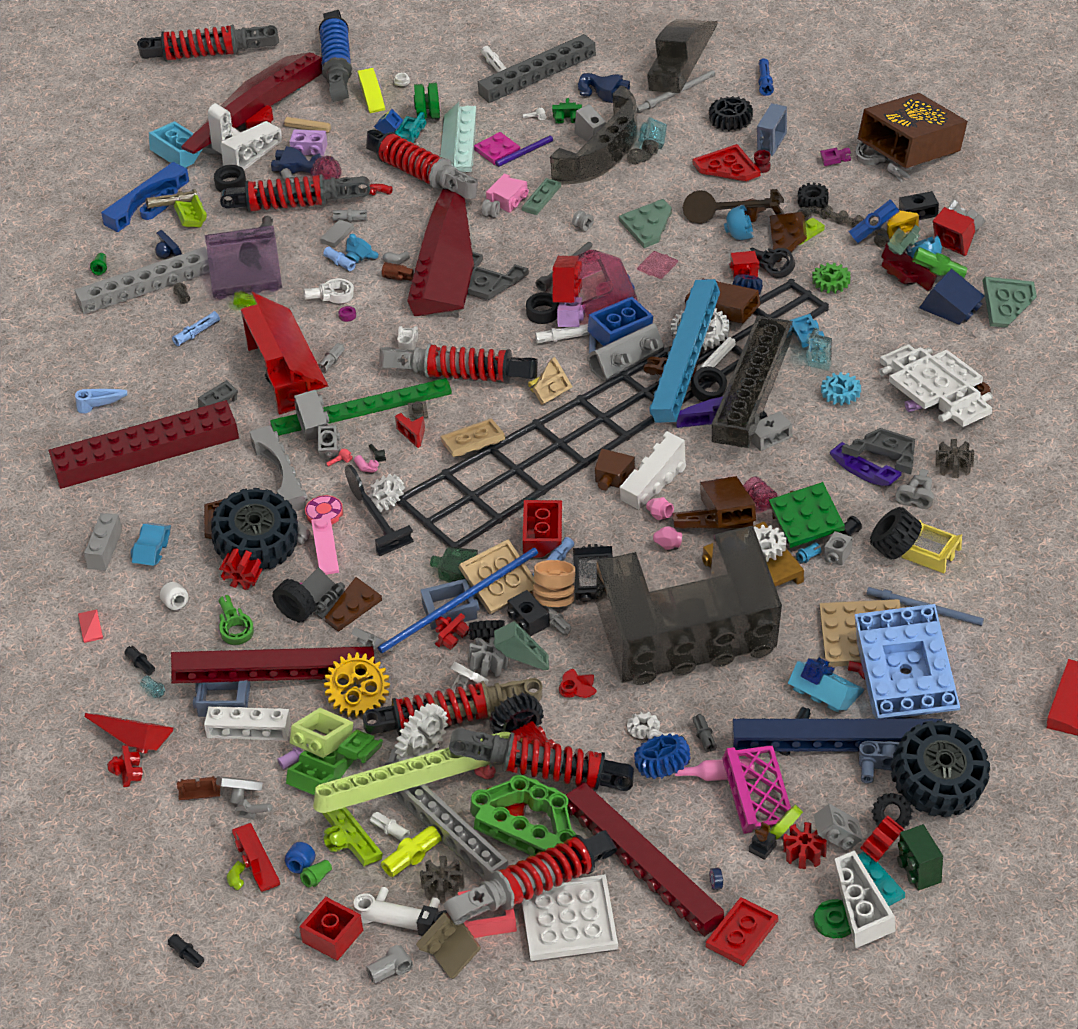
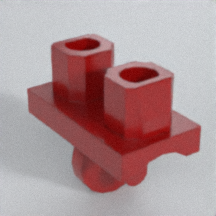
M460 613L453 621L449 616L446 619L444 617L437 618L435 631L439 633V639L435 642V645L437 647L444 645L450 650L453 649L459 641L453 634L457 633L461 638H464L469 633V626L464 622L466 616Z
M122 745V755L119 758L113 757L108 762L107 768L110 773L116 776L121 774L123 787H129L131 781H141L143 770L142 767H132L139 766V752H129V747Z

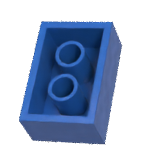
M629 297L589 314L587 331L605 346L647 325L653 324L654 316L636 299Z

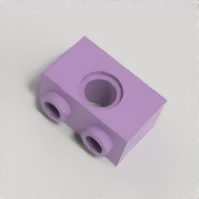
M576 297L574 303L559 302L557 309L558 327L580 326L586 311L585 304H582V297Z

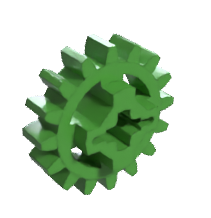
M826 263V266L821 264L820 268H815V272H812V284H815L816 289L820 288L821 292L827 290V293H830V291L836 293L837 290L842 292L843 288H848V284H850V271H848L847 267L843 268L842 264L836 266V263H833V265Z

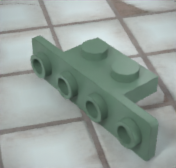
M915 225L906 234L898 228L887 243L889 245L888 248L894 254L898 253L901 255L908 245L912 247L920 237L918 233L921 229Z

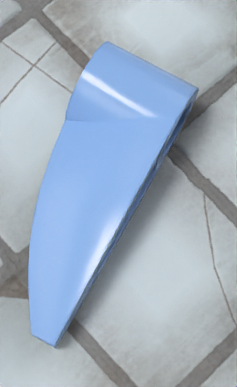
M79 390L75 393L77 411L85 414L90 412L93 407L114 403L127 396V390Z

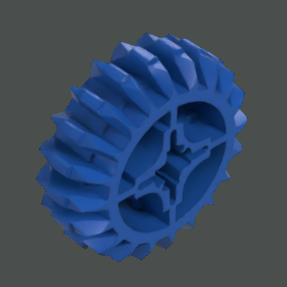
M671 733L647 739V742L641 743V747L636 748L634 753V763L641 776H646V778L652 777L653 779L657 777L663 779L664 776L670 777L673 773L677 774L678 770H683L684 766L688 765V761L691 759L690 748L683 737H679L678 734L672 736Z

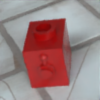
M755 251L730 254L729 268H731L733 278L736 275L742 274L758 277L759 260Z

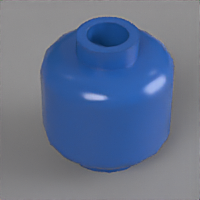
M296 842L285 855V865L291 872L301 874L304 868L314 863L316 854L309 844Z

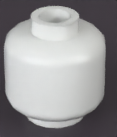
M169 582L162 587L160 599L169 609L179 610L188 602V592L179 583Z

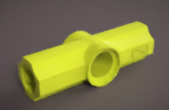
M428 826L414 838L408 837L403 839L398 845L397 850L381 862V867L387 875L394 877L410 864L417 865L423 860L428 850L442 841L441 835L435 827Z

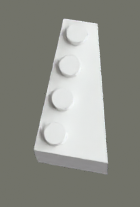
M265 121L221 141L223 166L238 165L244 170L282 142L281 129Z
M668 431L663 435L665 439L660 444H655L653 447L654 452L650 457L645 456L641 461L639 470L634 469L620 486L621 501L638 510L643 505H646L655 494L660 493L662 488L666 484L671 483L674 477L682 473L686 467L685 440Z
M852 851L835 858L836 877L855 948L895 932V916L856 852Z

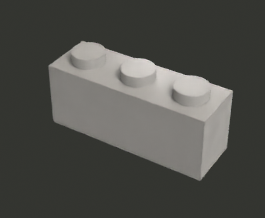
M100 513L84 552L88 569L107 570L122 532L119 514Z

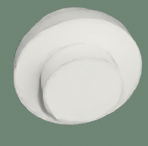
M398 73L394 78V84L400 87L410 83V78L406 73Z

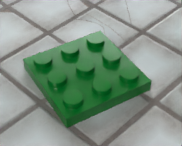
M823 482L769 499V505L782 532H784V537H786L790 548L831 535L834 531L840 532L845 530V525Z

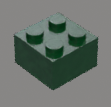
M922 824L900 832L897 861L899 866L906 870L910 884H914L919 891L942 883L943 854L925 825Z

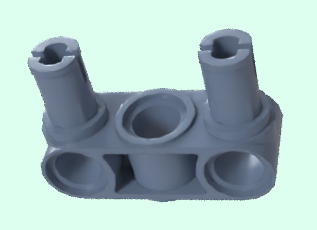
M865 741L860 744L859 764L861 767V781L863 783L873 782L874 769L892 771L891 760L899 742Z

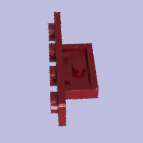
M886 243L881 255L884 259L881 266L887 270L886 272L897 277L898 281L903 284L917 283L927 291H930L937 275L926 267L913 262V258L905 252L901 255L898 253L894 254Z

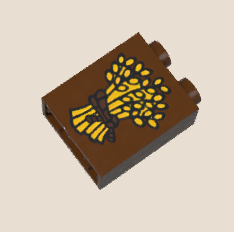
M916 93L865 108L857 139L902 167L909 168L961 151L968 121L923 94Z

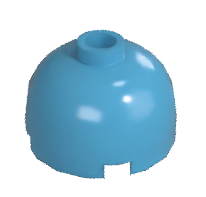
M744 205L731 209L726 216L727 223H724L726 233H730L736 240L754 238L751 233L753 232L749 215L747 216L744 211H747Z
M938 235L934 239L932 236L914 244L915 247L910 248V246H907L906 248L907 254L912 258L918 247L935 254L942 253V245Z

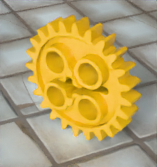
M349 653L347 660L341 656L340 664L334 661V668H328V672L331 675H325V680L329 681L324 683V688L328 689L325 691V696H330L328 703L335 702L333 709L340 707V714L347 711V717H350L351 713H355V717L358 718L359 713L363 715L365 711L374 709V707L381 708L379 702H386L383 696H389V691L386 690L390 688V683L386 682L389 680V675H383L386 672V668L379 669L381 662L379 661L374 664V657L367 660V654L359 658V654L356 653L355 658H352ZM363 669L366 671V674L362 676L357 675L355 671ZM345 678L348 680V683L340 685L338 680ZM356 683L357 685H360V688H358L357 686L353 687V684ZM367 686H374L376 691L368 692L365 688ZM355 695L358 697V701L350 702L348 697Z

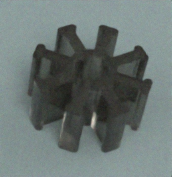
M951 439L950 447L944 444V442L939 444V451L936 450L935 467H940L941 475L945 476L950 470H952V478H959V470L965 473L966 476L970 474L971 467H974V450H969L970 444L964 441V444L960 447H957V439Z
M439 856L440 866L438 867L431 860L425 862L426 871H420V880L427 899L431 900V897L437 893L440 903H445V893L448 892L454 897L458 895L459 887L465 888L463 870H460L459 861L454 859V862L447 865L446 856Z

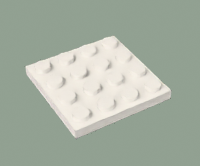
M606 874L575 878L568 883L563 882L559 887L553 886L550 891L543 890V893L539 896L533 894L530 900L523 899L522 907L531 961L618 949Z

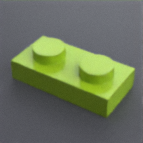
M813 217L805 222L807 239L804 242L824 231L825 225Z

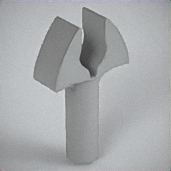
M242 799L237 804L235 811H240L239 817L254 820L256 813L271 812L272 805L270 803L250 805L246 799Z

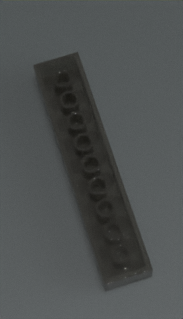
M763 316L756 317L712 422L713 443L749 448L791 343L793 321Z

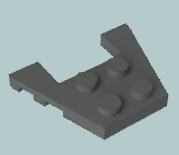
M473 252L474 267L467 294L490 300L529 274V270L516 264L513 265L506 275L478 267L483 261V255Z
M879 428L866 434L862 440L855 439L851 445H843L842 453L858 458L864 450H869L875 455H884L891 460L897 461L895 470L911 475L915 439Z

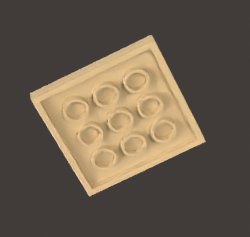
M900 600L820 603L826 667L848 666L849 661L861 663L856 637L855 614L901 608Z

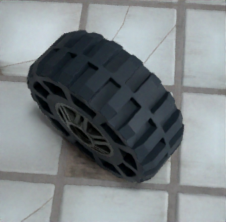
M246 488L240 490V492H234L227 499L224 498L219 503V507H216L213 512V518L211 519L212 544H214L216 553L221 555L222 560H224L227 553L231 554L233 549H239L238 553L241 558L247 550L252 553L249 560H256L258 558L261 561L259 568L263 570L275 568L277 564H282L286 561L287 556L290 557L294 552V547L297 546L298 520L296 511L288 500H284L283 496L273 493L272 490H261L260 488L247 490Z
M937 720V722L926 721L923 722L922 726L920 724L913 726L910 731L903 735L891 760L892 781L896 782L895 788L898 793L902 794L916 810L924 811L931 816L951 817L952 814L960 815L975 805L988 784L990 762L987 761V752L981 747L982 744L977 737L974 738L969 730L960 728L958 724H950Z

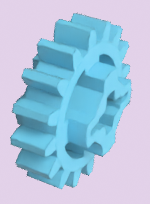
M842 372L839 375L832 373V377L826 376V380H822V397L826 398L827 402L833 401V405L837 402L840 403V406L844 402L848 405L850 401L856 402V398H860L861 393L860 380H856V376L849 377V373L843 375Z

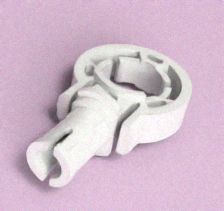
M340 278L331 279L326 283L320 284L318 288L303 289L304 300L320 298L322 301L333 303H346L353 298L354 293L353 284L348 280ZM340 287H342V289L345 290V294L344 292H334V289H340Z

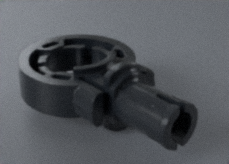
M753 247L750 248L751 251H755L757 259L760 261V267L766 269L772 277H786L795 267V259L788 249L777 248L773 250L768 248V251L765 250L763 252ZM780 258H786L787 261L783 267H780V271L778 268H774V264Z

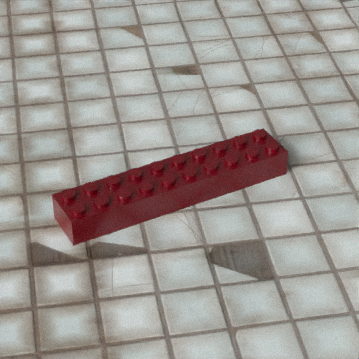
M227 400L49 449L48 451L59 487L62 489L239 439L235 418Z

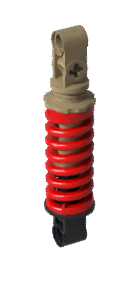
M537 678L511 681L505 684L494 683V686L490 687L486 686L484 681L475 684V687L472 684H468L466 691H464L463 687L458 686L455 693L450 688L445 690L444 695L439 690L435 691L434 697L427 692L423 696V702L419 695L413 696L412 703L408 697H403V699L392 698V706L365 711L362 717L365 732L371 735L396 730L398 735L401 736L402 733L399 731L405 728L404 722L408 723L409 716L413 717L415 710L420 711V707H425L427 703L430 705L434 703L447 712L446 717H448L446 723L448 726L452 725V719L456 718L457 723H462L465 716L471 722L474 720L473 715L475 714L476 719H490L491 713L495 711V706H499L501 704L500 701L504 702L507 700V697H513V694L529 693L540 701L542 699L543 685ZM530 689H537L538 691L535 692V693H532V692H530L529 690H530ZM370 720H376V721H377V722L374 723V724H369V723H367V722L370 721Z

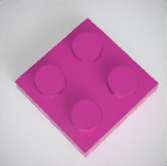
M499 132L475 144L474 150L493 165H496L495 161L520 150V146Z

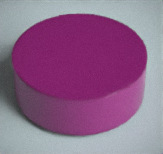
M344 306L338 311L341 321L350 322L356 318L354 307Z

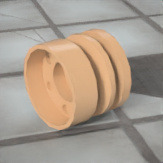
M546 560L534 566V581L536 583L533 585V597L542 606L563 607L570 605L574 601V565L566 561Z

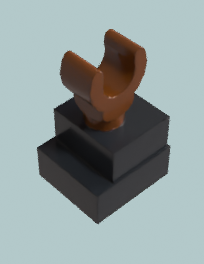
M761 822V828L759 830L755 829V835L752 837V843L749 845V852L765 860L777 846L776 835L769 832L770 825Z

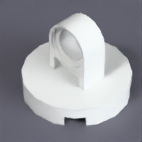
M454 661L450 667L451 670L458 673L451 688L454 693L458 686L463 687L464 691H466L468 684L475 686L476 683L478 684L481 681H484L487 686L488 679Z

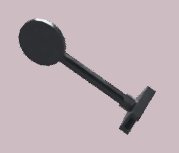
M350 464L345 467V475L351 491L359 501L363 500V503L383 531L384 536L375 539L376 553L379 557L413 543L414 540L411 537L413 530L410 525L396 531L390 528L371 498L365 493L362 481L355 468Z

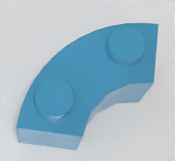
M143 523L140 528V537L131 549L132 563L151 566L158 564L162 558V555H159L162 548L167 547L171 525Z

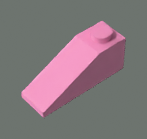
M331 518L311 520L319 568L326 575L339 573Z

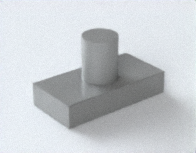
M217 776L216 779L217 785L232 787L231 803L238 804L244 798L245 789L262 791L263 782L257 780Z

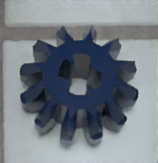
M744 274L736 275L732 285L759 290V295L763 287L762 280L759 277Z

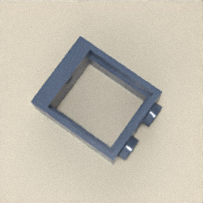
M771 103L757 125V151L766 150L773 156L787 134V106Z
M462 579L421 589V599L426 616L436 610L433 602L457 597L471 588V586H468L467 580ZM473 595L467 599L468 604L454 607L440 617L446 619L449 616L453 621L462 613L466 616L464 622L477 619V611L480 610L478 601L473 599L475 597ZM436 620L429 623L431 630L437 627Z
M250 681L196 683L195 691L197 696L193 697V708L197 709L198 717H206L208 707L248 708ZM207 690H238L236 701H206Z

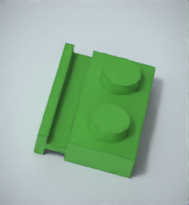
M356 729L339 745L337 753L344 755L348 759H361V763H365L382 747L383 740H375V736Z

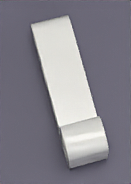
M214 103L208 110L212 149L222 154L221 141L241 132L232 127L230 112Z

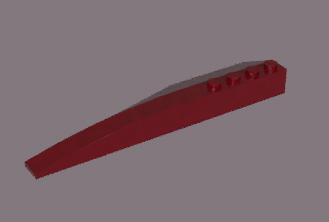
M310 52L286 56L246 80L221 105V107L230 112L232 127L237 128L266 105L272 106L322 74V57ZM208 119L181 146L183 150L195 154L211 144Z
M443 188L424 234L407 299L414 316L464 309L474 267L473 250L471 248L472 243L465 205L466 200L449 189Z

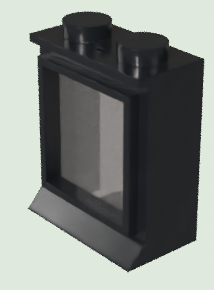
M612 546L573 548L576 600L588 602L591 599L607 601L615 598Z

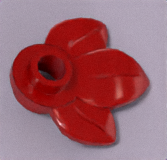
M570 669L563 674V681L559 685V693L567 698L574 696L587 698L597 692L592 687L594 675H578L574 669Z

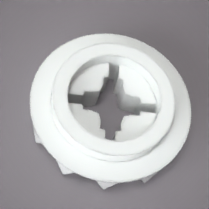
M640 711L638 715L633 714L627 723L628 732L633 737L639 739H647V733L651 729H660V721H658L656 715H651L650 712L643 714Z

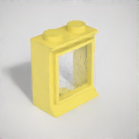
M921 523L922 528L918 539L901 558L945 573L946 561H953L955 550L960 551L962 549V534L956 536Z

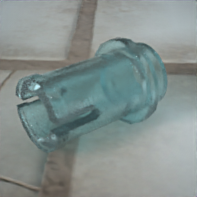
M150 676L142 678V681L145 683L140 682L141 687L148 690L154 698H160L164 695L165 688L162 683H157Z

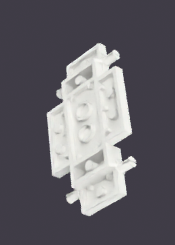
M908 344L880 357V363L884 368L879 369V374L884 376L893 373L889 376V382L924 409L939 403V409L944 412L938 416L941 423L948 419H953L964 427L992 414V407L986 403L992 400V394L988 392L981 396V392L974 388V386L982 383L983 376L948 350L932 356L933 351L930 347L914 349Z

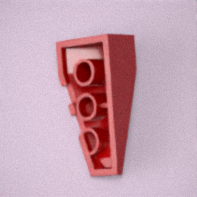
M85 713L84 716L127 746L136 747V752L148 753V750H157L173 732L174 728L99 714Z

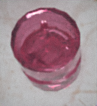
M754 476L743 485L759 511L763 512L771 508L769 499L777 497V493L760 477Z

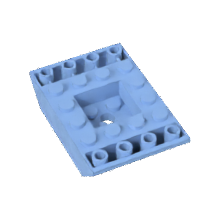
M935 604L855 614L857 645L872 712L876 719H894L960 710ZM907 668L911 673L903 674L900 670Z

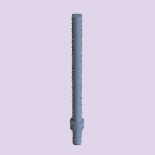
M868 587L866 593L867 595L881 598V600L898 599L900 604L911 607L930 605V603L893 594L892 591L886 589L882 591ZM935 605L937 614L980 626L983 625L984 618Z

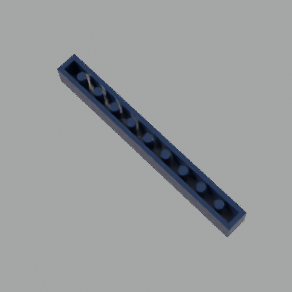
M740 718L733 719L732 745L735 747V750L773 745L774 751L859 752L860 744L865 741L900 742L903 735L910 731L913 726L917 724L922 726L923 722H937V720L942 721V719Z

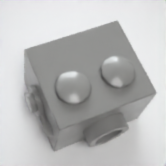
M337 425L318 426V452L320 457H337L341 449L339 444L340 433Z

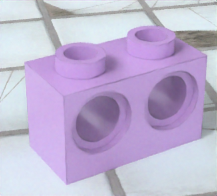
M293 130L290 139V147L299 150L303 155H317L320 153L321 156H324L328 144L326 131Z

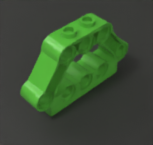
M515 775L510 781L486 790H476L471 796L470 812L475 817L474 829L531 856H535L538 852H544L547 848H554L555 845L563 843L576 835L571 828L567 810V796L556 788L548 787L536 779H531L524 775ZM524 802L533 811L546 812L551 820L554 834L548 832L544 825L530 824L524 816L511 815L505 807Z

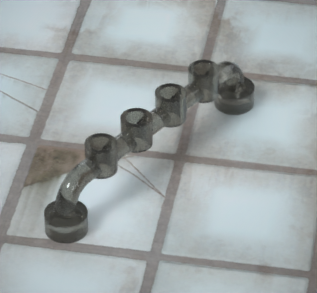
M826 205L823 209L819 207H801L797 211L802 212L805 216V222L811 218L812 213L819 214L822 219H834L838 224H850L852 228L864 220L860 215H856L854 218L849 217L845 210L835 213L829 205ZM872 220L870 222L872 226H875L878 223V221ZM881 227L871 234L878 233L874 237V243L878 247H885L886 243L889 242V236L887 231Z

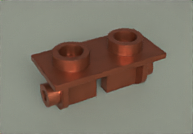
M215 776L200 778L199 781H196V779H181V781L177 782L179 800L219 797L221 795V786L216 784L217 778Z

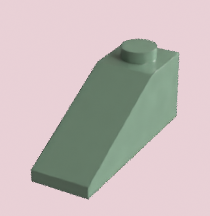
M515 621L494 631V646L506 657L542 670H549V654Z

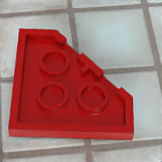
M738 144L692 159L693 166L701 174L740 181H749L761 176V171Z

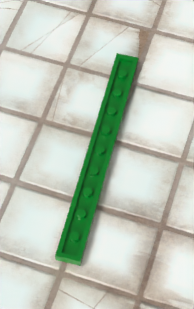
M447 378L323 407V409L328 414L330 421L328 424L451 395L452 391ZM297 414L270 420L273 432L277 431L278 436L302 430Z

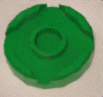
M830 899L818 906L814 912L813 919L814 926L819 933L833 939L843 938L851 934L843 900Z

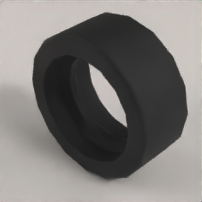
M225 165L214 173L215 187L219 192H222L225 188L245 187V171L238 165ZM232 177L237 178V179L232 180V181H223L224 179H227V178H232Z
M540 292L533 294L526 301V315L530 321L537 324L551 323L557 319L559 302H553V294ZM538 306L552 307L545 311H538L534 309Z
M710 366L701 367L697 370L691 381L693 395L702 402L722 397L727 388V379L723 372ZM707 377L715 380L719 385V390L709 392L702 389L698 383L699 379Z

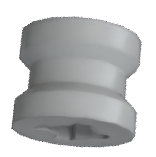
M485 199L482 205V215H491L497 218L500 212V202H491L489 199Z
M578 210L573 216L572 224L587 231L592 227L594 217L582 210Z

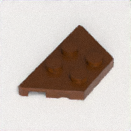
M802 212L770 216L773 250L785 248L792 252L807 239L805 216Z

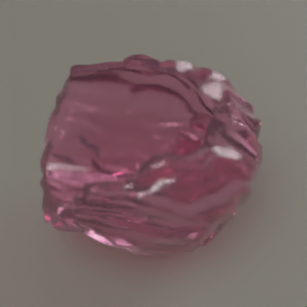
M327 155L315 161L311 168V175L323 174L324 179H331V177L339 179L342 169L339 162L333 156Z

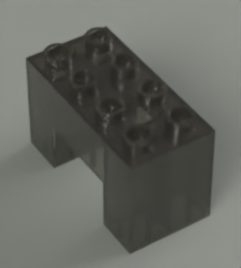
M753 526L714 534L711 578L649 592L636 552L597 561L596 605L621 683L633 681L636 685H644L652 682L660 674L672 672L675 676H683L691 673L699 665L711 663L714 667H722L730 664L735 657L750 654L753 658H761L769 655L774 648H777L782 604Z

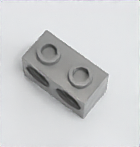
M828 804L814 814L818 835L848 851L863 840L858 819L835 806Z

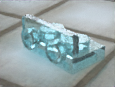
M650 117L646 123L643 122L638 139L640 142L639 148L643 149L647 143L652 147L662 149L667 124Z
M814 328L812 333L808 334L806 341L809 344L806 353L808 366L829 371L832 358V338L818 335L819 328Z

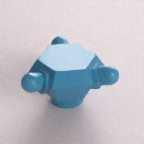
M350 234L349 238H347V254L345 257L358 263L359 260L362 261L365 258L377 259L379 257L378 252L372 251L370 244L356 237L355 234Z

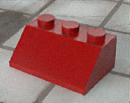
M524 500L523 554L532 548H536L538 554L533 558H542L562 544V500Z

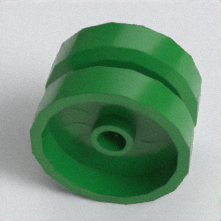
M437 82L427 85L428 93L426 94L423 84H414L415 95L413 96L417 117L420 112H423L424 119H426L427 109H429L432 119L440 118Z

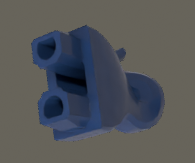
M583 73L578 82V90L581 91V96H591L592 90L589 86L592 85L600 99L608 103H613L614 100L622 101L624 91L628 92L630 90V81L623 80V75L619 74L601 77L592 73Z
M288 146L285 147V150H277L275 153L276 160L271 162L272 171L280 172V174L285 168L290 169L292 174L297 172H322L324 168V157L320 153L314 155L308 161L299 150Z

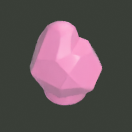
M664 497L651 499L646 504L647 510L659 521L670 518L674 512L673 504L669 503Z
M667 526L656 531L653 535V540L665 550L674 549V547L679 548L682 542V533L677 532L673 527Z

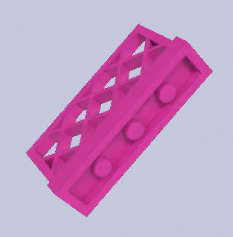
M773 745L735 750V747L726 748L722 760L743 834L751 833L753 829L761 828V822H757L755 815L757 811L768 816L769 818L764 823L773 827L780 819L774 815L776 810L780 808L787 812L791 808ZM769 753L770 762L767 764L759 759V754ZM739 756L750 758L752 761L749 766L741 763ZM754 762L765 768L761 775L751 769ZM767 770L775 774L776 780L774 783L763 777ZM747 773L757 778L754 785L745 780L744 776ZM759 781L770 787L767 793L756 788ZM772 789L781 794L779 802L769 796ZM752 792L763 798L760 804L751 800L750 795ZM765 800L776 806L772 813L761 806Z

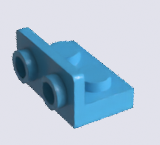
M810 314L790 320V326L802 348L817 343L820 350L824 349V333L819 331L817 320H813Z

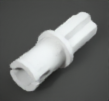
M379 812L372 814L371 823L384 830L386 835L390 834L400 841L409 837V830L397 824L396 820H390Z

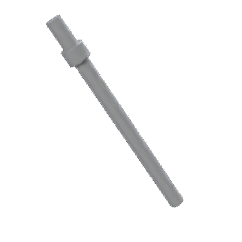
M711 70L662 95L645 100V103L635 107L636 112L640 113L646 109L654 108L656 104L715 76V71Z

